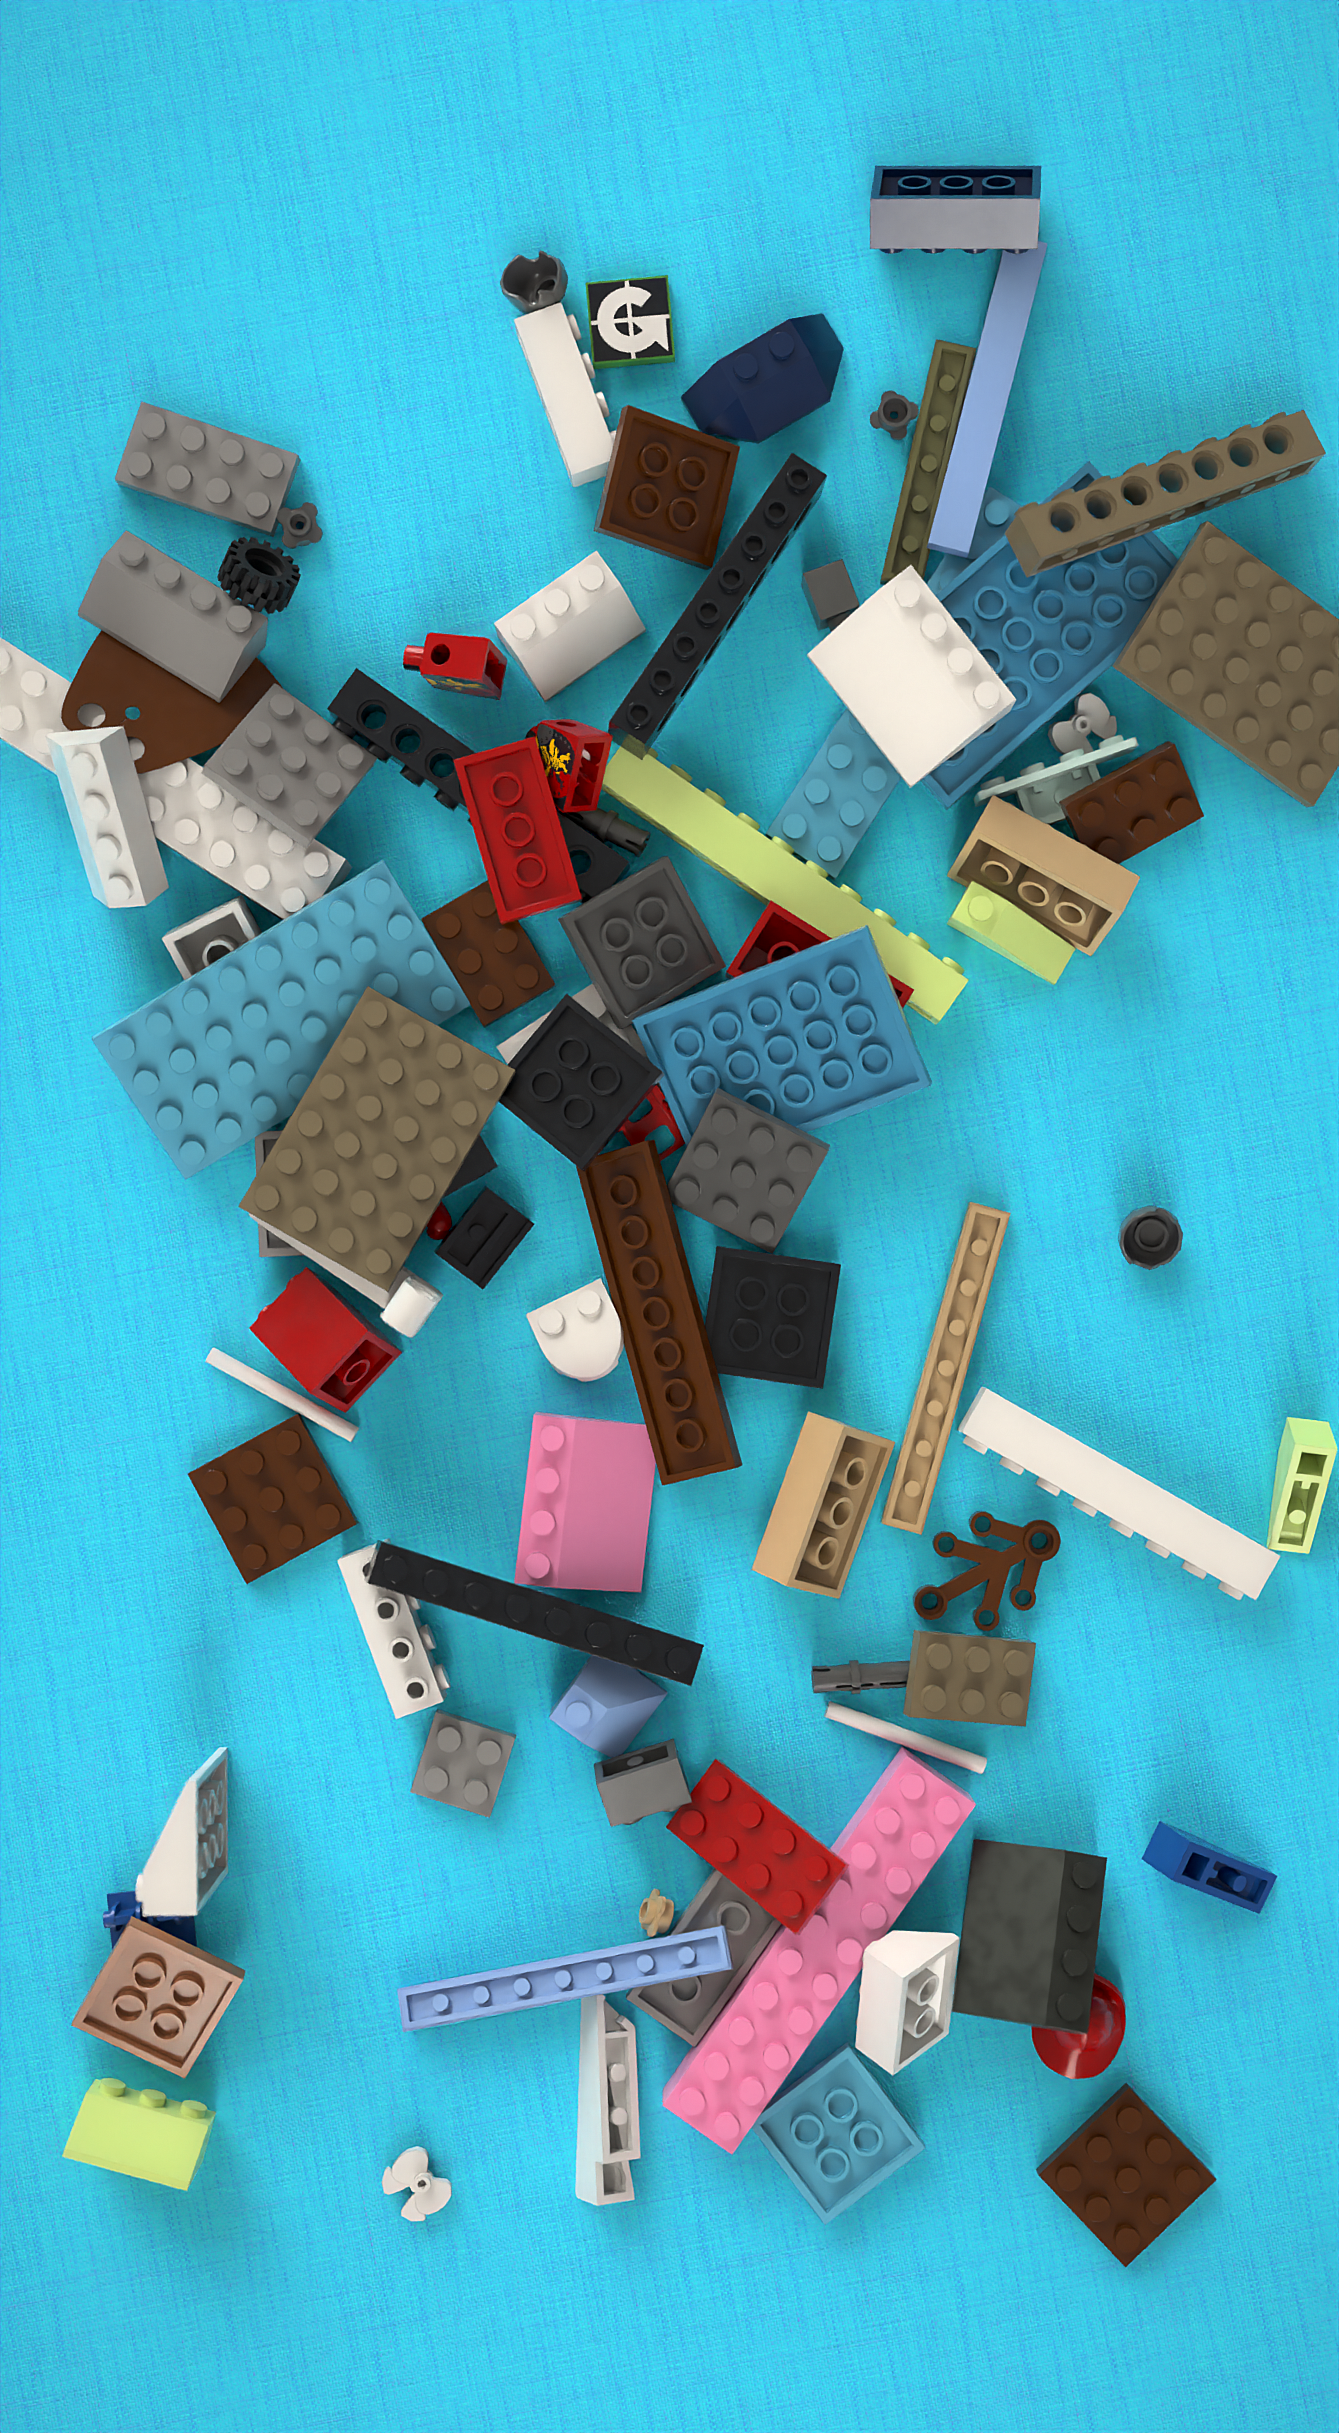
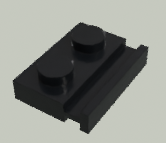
M485 1186L434 1252L483 1290L533 1227L534 1223Z

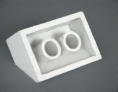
M597 550L494 623L497 636L544 702L553 698L646 631L622 585Z
M892 1931L879 1941L870 1943L864 1950L855 2047L891 2075L896 2074L949 2034L960 1937L954 1933Z

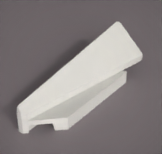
M603 1994L581 1998L575 2194L578 2199L596 2206L635 2200L628 2160L641 2158L635 2026L626 2017L618 2014L605 2001L606 1997Z

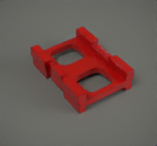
M656 1085L646 1097L651 1104V1110L636 1122L627 1120L618 1132L621 1131L629 1143L634 1145L644 1142L645 1137L659 1126H667L673 1134L675 1142L658 1154L661 1162L683 1146L685 1142L668 1102L664 1100V1094Z

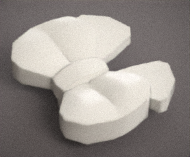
M1091 693L1080 694L1075 699V714L1070 716L1068 721L1052 723L1049 726L1048 737L1052 746L1063 755L1077 749H1083L1084 754L1093 752V749L1086 736L1092 731L1104 740L1114 737L1117 731L1116 717L1114 715L1109 716L1110 712L1099 697Z
M419 2146L405 2150L395 2160L392 2168L386 2167L381 2182L384 2193L388 2195L410 2186L414 2193L401 2209V2216L409 2221H424L426 2214L430 2215L442 2209L452 2195V2183L448 2179L433 2176L432 2172L428 2170L429 2154L425 2148Z

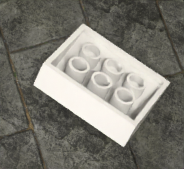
M912 565L876 591L807 654L810 661L910 788L1009 713L1016 701L1013 694Z
M219 1747L188 1779L151 1853L143 1874L138 1875L136 1898L138 1902H143V1916L197 1915L228 1874L227 1747Z

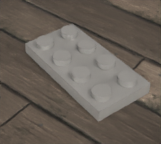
M141 401L115 476V481L118 485L274 537L279 523L277 514L285 506L300 458L298 454Z
M714 1868L667 1936L726 1926L734 1969L632 1988L627 1992L626 1999L693 2047H696L782 1923Z

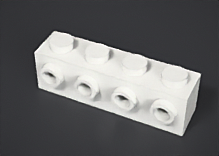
M389 1538L386 1539V1540H383L384 1542H387V1543H390V1544H391V1541H390ZM375 1543L343 1555L337 1562L395 1718L398 1719L443 1702L447 1696L445 1689L450 1687V1681L442 1663L436 1665L431 1649L436 1648V1644L429 1625L422 1626L416 1610L421 1609L420 1600L364 1581L377 1544Z

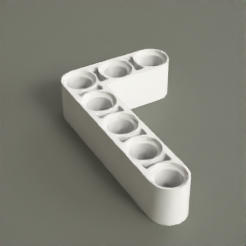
M249 1213V1216L261 1226L384 1308L385 1310L380 1317L394 1329L410 1338H413L420 1331L443 1297L439 1290L404 1266L389 1292Z

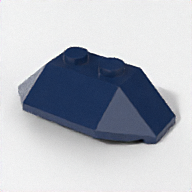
M823 313L790 318L718 360L681 396V401L700 432L710 436L716 435L727 439L759 444L830 402L844 348Z

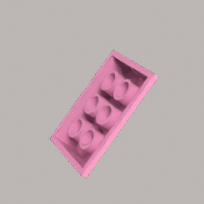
M536 1412L534 1414L514 1583L564 1589L641 1592L656 1466L646 1424Z

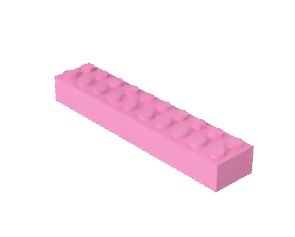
M903 1746L899 1749L830 1848L850 1866L800 1935H795L783 1924L780 1925L696 2047L692 2046L664 2086L662 2106L730 2154L734 2153L863 1968L862 1956L864 1950L870 1943L879 1941L886 1935L976 1806L968 1792Z

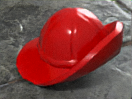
M1094 1973L1088 2034H1073L1031 2026L1032 2041L1042 2062L1051 2070L1070 2079L1090 2078L1102 2073L1115 2058L1124 2038L1126 2005L1122 1993L1108 1979Z

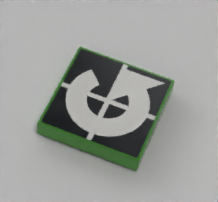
M668 275L585 283L593 369L675 362Z

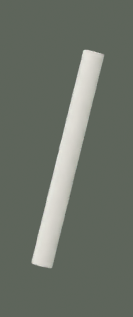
M213 1347L205 1362L350 1442L355 1438L359 1427Z
M831 1701L827 1705L824 1714L826 1718L983 1774L987 1758Z

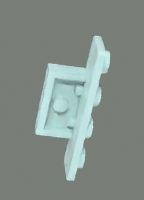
M1117 735L1098 744L1099 750L1084 754L1083 749H1077L1060 756V763L1045 768L1044 763L1024 768L1020 771L1021 777L1006 782L1004 776L989 780L980 785L982 791L978 792L973 798L975 806L987 804L992 795L1001 799L1015 794L1020 810L1048 825L1066 820L1059 801L1099 780L1100 775L1096 765L1133 752L1138 746L1137 739L1133 737L1124 740L1122 735Z

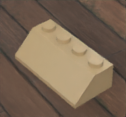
M992 795L947 874V877L965 887H968L973 880L1008 900L1067 943L1089 956L1093 955L1124 912L1140 879V876L1127 870L1122 865L1107 859L1089 849L1086 845L1073 840L1050 825L1037 820Z
M808 1411L751 1570L788 1587L839 1599L895 1442Z

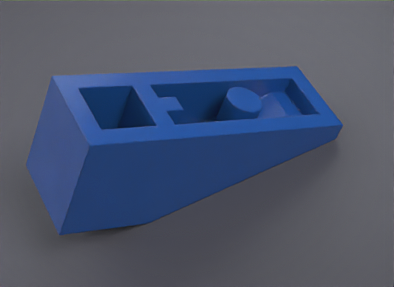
M1159 1821L1142 1857L1143 1861L1172 1881L1260 1914L1277 1878V1875L1161 1821Z

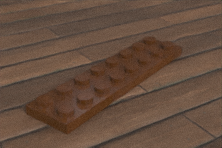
M647 1140L598 1155L585 1172L576 1166L612 1302L622 1324L623 1342L662 1486L742 1466L655 1140Z

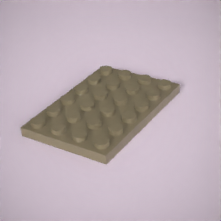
M1210 522L1201 523L1112 667L1305 807H1312L1316 804L1339 766V619Z
M367 986L238 1207L389 1292L516 1073L515 1069Z

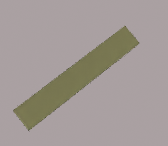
M936 339L880 584H887L910 565L924 579L930 553L927 544L977 348Z

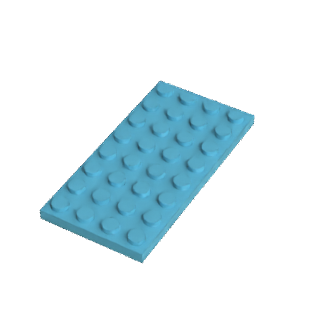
M381 860L92 1036V1041L186 1180L293 1114L367 986L435 1025H439L471 1004L385 862Z

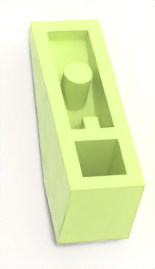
M973 880L966 888L946 923L1053 985L1058 981L1076 949L1014 904Z
M1287 1417L1277 1457L1267 1536L1268 1549L1310 1553L1337 1453V1446L1329 1422Z

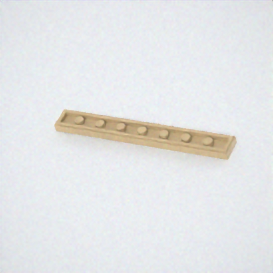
M973 1202L968 1203L880 1521L881 1524L922 1535L1009 1221V1212Z

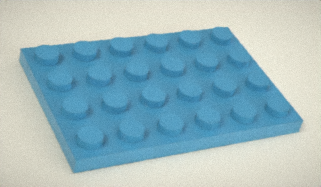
M868 925L642 1014L632 1020L649 1061L665 1074L659 1081V1084L686 1146L717 1088L804 1132H809L931 1086L932 1083Z

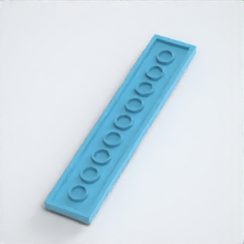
M990 486L983 496L968 557L963 558L946 553L926 584L933 594L939 593L1002 538L1014 520L1015 512L1022 506ZM846 708L765 834V837L770 840L776 836L785 841L794 849L793 854L806 863L808 860L816 863L834 881L901 779L899 773L848 708Z

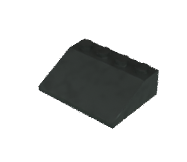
M973 1839L951 2012L1073 2034H1088L1107 1857L1068 1850Z

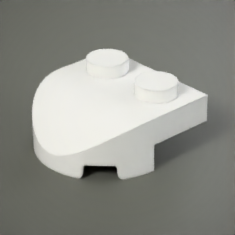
M601 1278L525 1314L543 1354L560 1375L563 1374L576 1378L581 1382L593 1381L604 1377L618 1365V1358L624 1347L623 1328Z

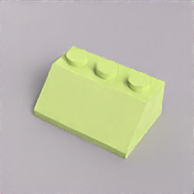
M95 2079L84 2096L62 2157L187 2191L203 2162L216 2112L207 2110V2106L198 2101L185 2100L178 2102L167 2099L166 2095L158 2090L144 2089L138 2091L127 2088L126 2084L118 2079Z

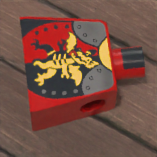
M431 632L426 636L424 647L406 646L403 655L404 669L420 672V675L434 688L495 700L501 699L508 660L489 638Z
M542 720L537 726L532 727L528 731L525 739L535 736L555 806L563 813L596 810L613 736L576 720Z

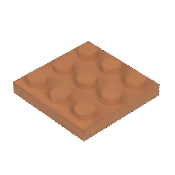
M131 1916L74 2015L71 2026L182 2078H186L244 1980L246 1970Z

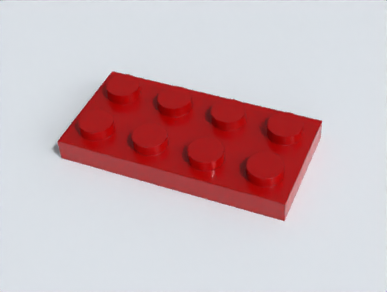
M535 736L455 759L454 764L501 924L581 902V893Z
M715 1759L690 1793L692 1802L683 1804L666 1828L795 1935H800L850 1865L722 1761Z

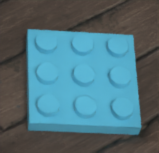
M846 2042L769 2101L751 2127L824 2225L926 2148L923 2140L849 2042Z

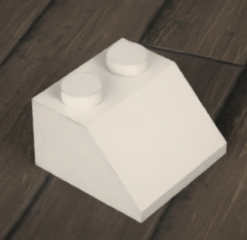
M240 895L168 931L162 937V940L183 979L186 980L260 935L262 931L244 897Z

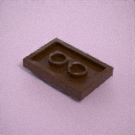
M1170 741L1159 745L1059 801L1075 841L1086 845L1089 849L1117 864L1124 862L1204 817L1176 746Z
M488 880L421 919L484 1028L556 987L519 921L501 924Z

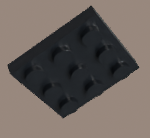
M566 994L509 1062L508 1066L515 1069L516 1073L499 1102L585 1172L665 1074Z
M716 1246L705 1328L717 1373L823 1389L841 1264Z

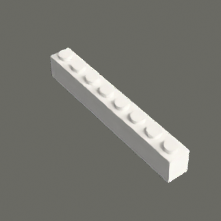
M982 1386L957 1429L966 1435L962 1443L985 1455L988 1448L1002 1455L999 1464L1020 1476L1024 1469H1027L1039 1476L1035 1483L1039 1487L1055 1496H1058L1062 1489L1076 1497L1072 1503L1074 1507L1092 1517L1095 1516L1097 1511L1104 1513L1112 1518L1108 1525L1109 1527L1131 1538L1134 1531L1148 1539L1145 1544L1146 1548L1165 1559L1168 1558L1171 1552L1185 1560L1181 1568L1202 1580L1209 1573L1221 1580L1218 1589L1239 1601L1244 1594L1254 1600L1257 1599L1281 1557Z

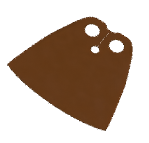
M101 630L89 648L67 691L62 706L61 719L69 731L117 727L118 725L124 726L126 737H135L144 744V754L137 760H133L137 774L169 766L223 744L274 683L281 688L283 687L256 657L219 703ZM90 703L99 705L105 712V720L102 724L95 727L82 724L77 715L81 706ZM129 707L138 708L140 710L139 718H127L125 715L126 709Z

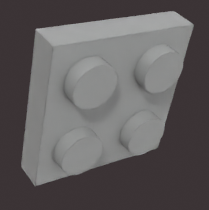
M437 1709L410 1792L490 1818L516 1734Z

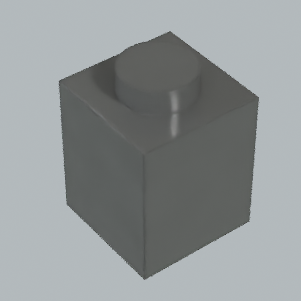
M843 559L803 573L801 586L818 631L829 627L830 631H833L860 607Z

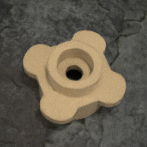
M653 1889L650 1897L643 1900L639 1910V1922L641 1923V1928L647 1930V1936L654 1937L656 1932L664 1934L668 1930L674 1914L673 1901L660 1896V1890Z

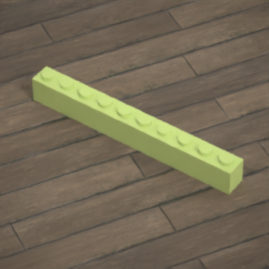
M619 747L606 766L601 787L604 792L766 906H768L770 901H773L832 939L868 925L887 973L914 989L906 1005L934 1025L941 1021L969 981L962 975L965 970L958 963L946 956L940 960L928 952L931 946L924 939L912 932L906 936L894 928L897 922L890 915L878 908L872 912L860 904L862 897L857 892L844 884L838 888L826 880L828 873L816 863L808 860L804 864L792 856L794 849L785 841L776 836L772 840L768 839L758 832L760 825L751 817L742 812L736 816L724 808L726 801L717 793L708 788L702 792L690 784L692 777L683 769L674 764L668 768L656 760L658 753L653 748H650L643 760H641L623 747Z

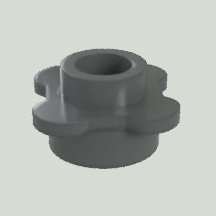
M886 391L881 396L878 410L870 415V424L875 429L882 428L889 432L892 439L901 440L907 435L906 428L910 421L917 418L918 407L914 402H909L907 398L897 394L895 391ZM892 412H896L898 414V417L896 419L890 417V414Z
M306 502L300 508L290 510L284 507L279 510L277 520L283 526L284 535L282 536V542L286 547L293 549L297 546L318 543L322 539L323 532L318 527L315 518L318 510L314 504ZM298 522H302L304 526L303 528L298 529L296 528V524Z

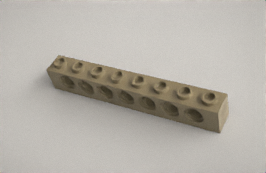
M1304 410L1290 415L1280 412L1267 419L1260 426L1252 428L1250 424L1244 425L1224 439L1217 441L1216 437L1208 438L1195 446L1193 450L1182 453L1181 450L1172 451L1155 464L1149 466L1144 462L1136 464L1119 477L1113 479L1109 475L1100 477L1083 490L1077 492L1073 488L1064 490L1054 496L1051 501L1041 505L1038 502L1028 503L1015 512V518L1006 530L1005 535L1026 577H1030L1306 475L1326 452ZM1053 525L1057 526L1062 532L1056 530Z

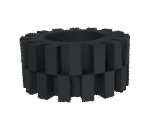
M245 537L239 538L238 542L234 540L231 542L218 571L217 577L218 581L222 582L221 588L224 591L230 590L228 596L233 600L240 598L242 600L240 605L246 608L248 604L253 605L254 611L261 612L263 608H265L268 614L274 613L275 610L278 612L283 611L285 607L287 608L301 576L298 565H293L294 559L290 555L284 557L282 555L284 550L279 547L275 550L270 548L271 543L265 540L263 544H259L258 539L252 537L249 542Z

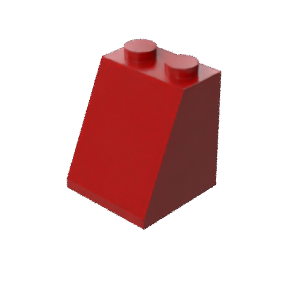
M307 1267L289 1280L286 1289L272 1304L267 1305L260 1311L257 1320L249 1327L254 1335L310 1394L344 1413L353 1406L402 1353L396 1345L330 1283Z

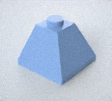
M591 1655L552 1707L549 1719L581 1743L613 1758L624 1753L668 1692L636 1668Z

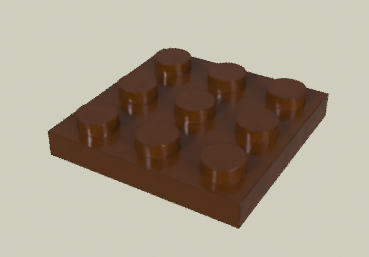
M630 405L623 407L594 531L704 570L712 568L740 446Z
M299 1413L187 1474L246 1584L359 1523Z
M1127 2082L1036 2169L1039 2177L1125 2267L1217 2180L1203 2162Z

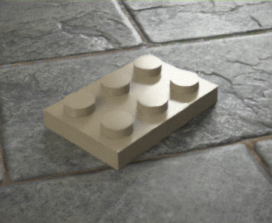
M914 1630L903 1714L913 1718L1026 1727L1036 1643L1021 1639Z

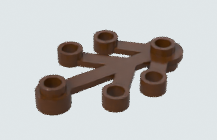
M985 1511L973 1513L969 1519V1528L975 1535L987 1537L992 1534L1016 1543L1002 1552L959 1540L949 1531L938 1532L932 1541L933 1548L938 1555L942 1557L957 1556L980 1564L938 1587L927 1584L918 1588L913 1596V1606L916 1612L927 1620L938 1619L946 1612L948 1601L988 1580L982 1604L977 1606L973 1612V1621L981 1630H993L999 1623L997 1611L1009 1569L1024 1559L1020 1583L1010 1590L1009 1600L1018 1610L1025 1611L1032 1608L1036 1602L1034 1590L1042 1562L1053 1558L1061 1544L1058 1530L1048 1521L1033 1520L1024 1527L996 1520ZM981 1516L989 1519V1527L985 1531H977L975 1528V1521ZM1036 1533H1043L1046 1537L1044 1546L1040 1548L1033 1547L1031 1542L1032 1537ZM942 1537L952 1538L953 1546L949 1551L944 1552L939 1549L938 1542ZM1020 1590H1027L1030 1594L1029 1601L1026 1604H1018L1015 1600V1596ZM926 1594L936 1595L937 1602L934 1607L925 1608L922 1605V1598ZM984 1610L993 1612V1620L987 1625L979 1622V1615Z

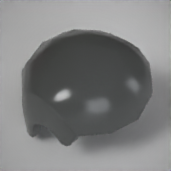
M539 251V257L536 259H528L523 255L514 257L504 269L500 280V286L505 297L514 307L526 315L559 303L565 296L568 285V275L564 264L560 259L543 251Z
M1145 1206L1131 1211L1122 1221L1118 1234L1121 1253L1129 1264H1135L1148 1270L1171 1262L1181 1250L1183 1231L1177 1218L1166 1209L1157 1206Z

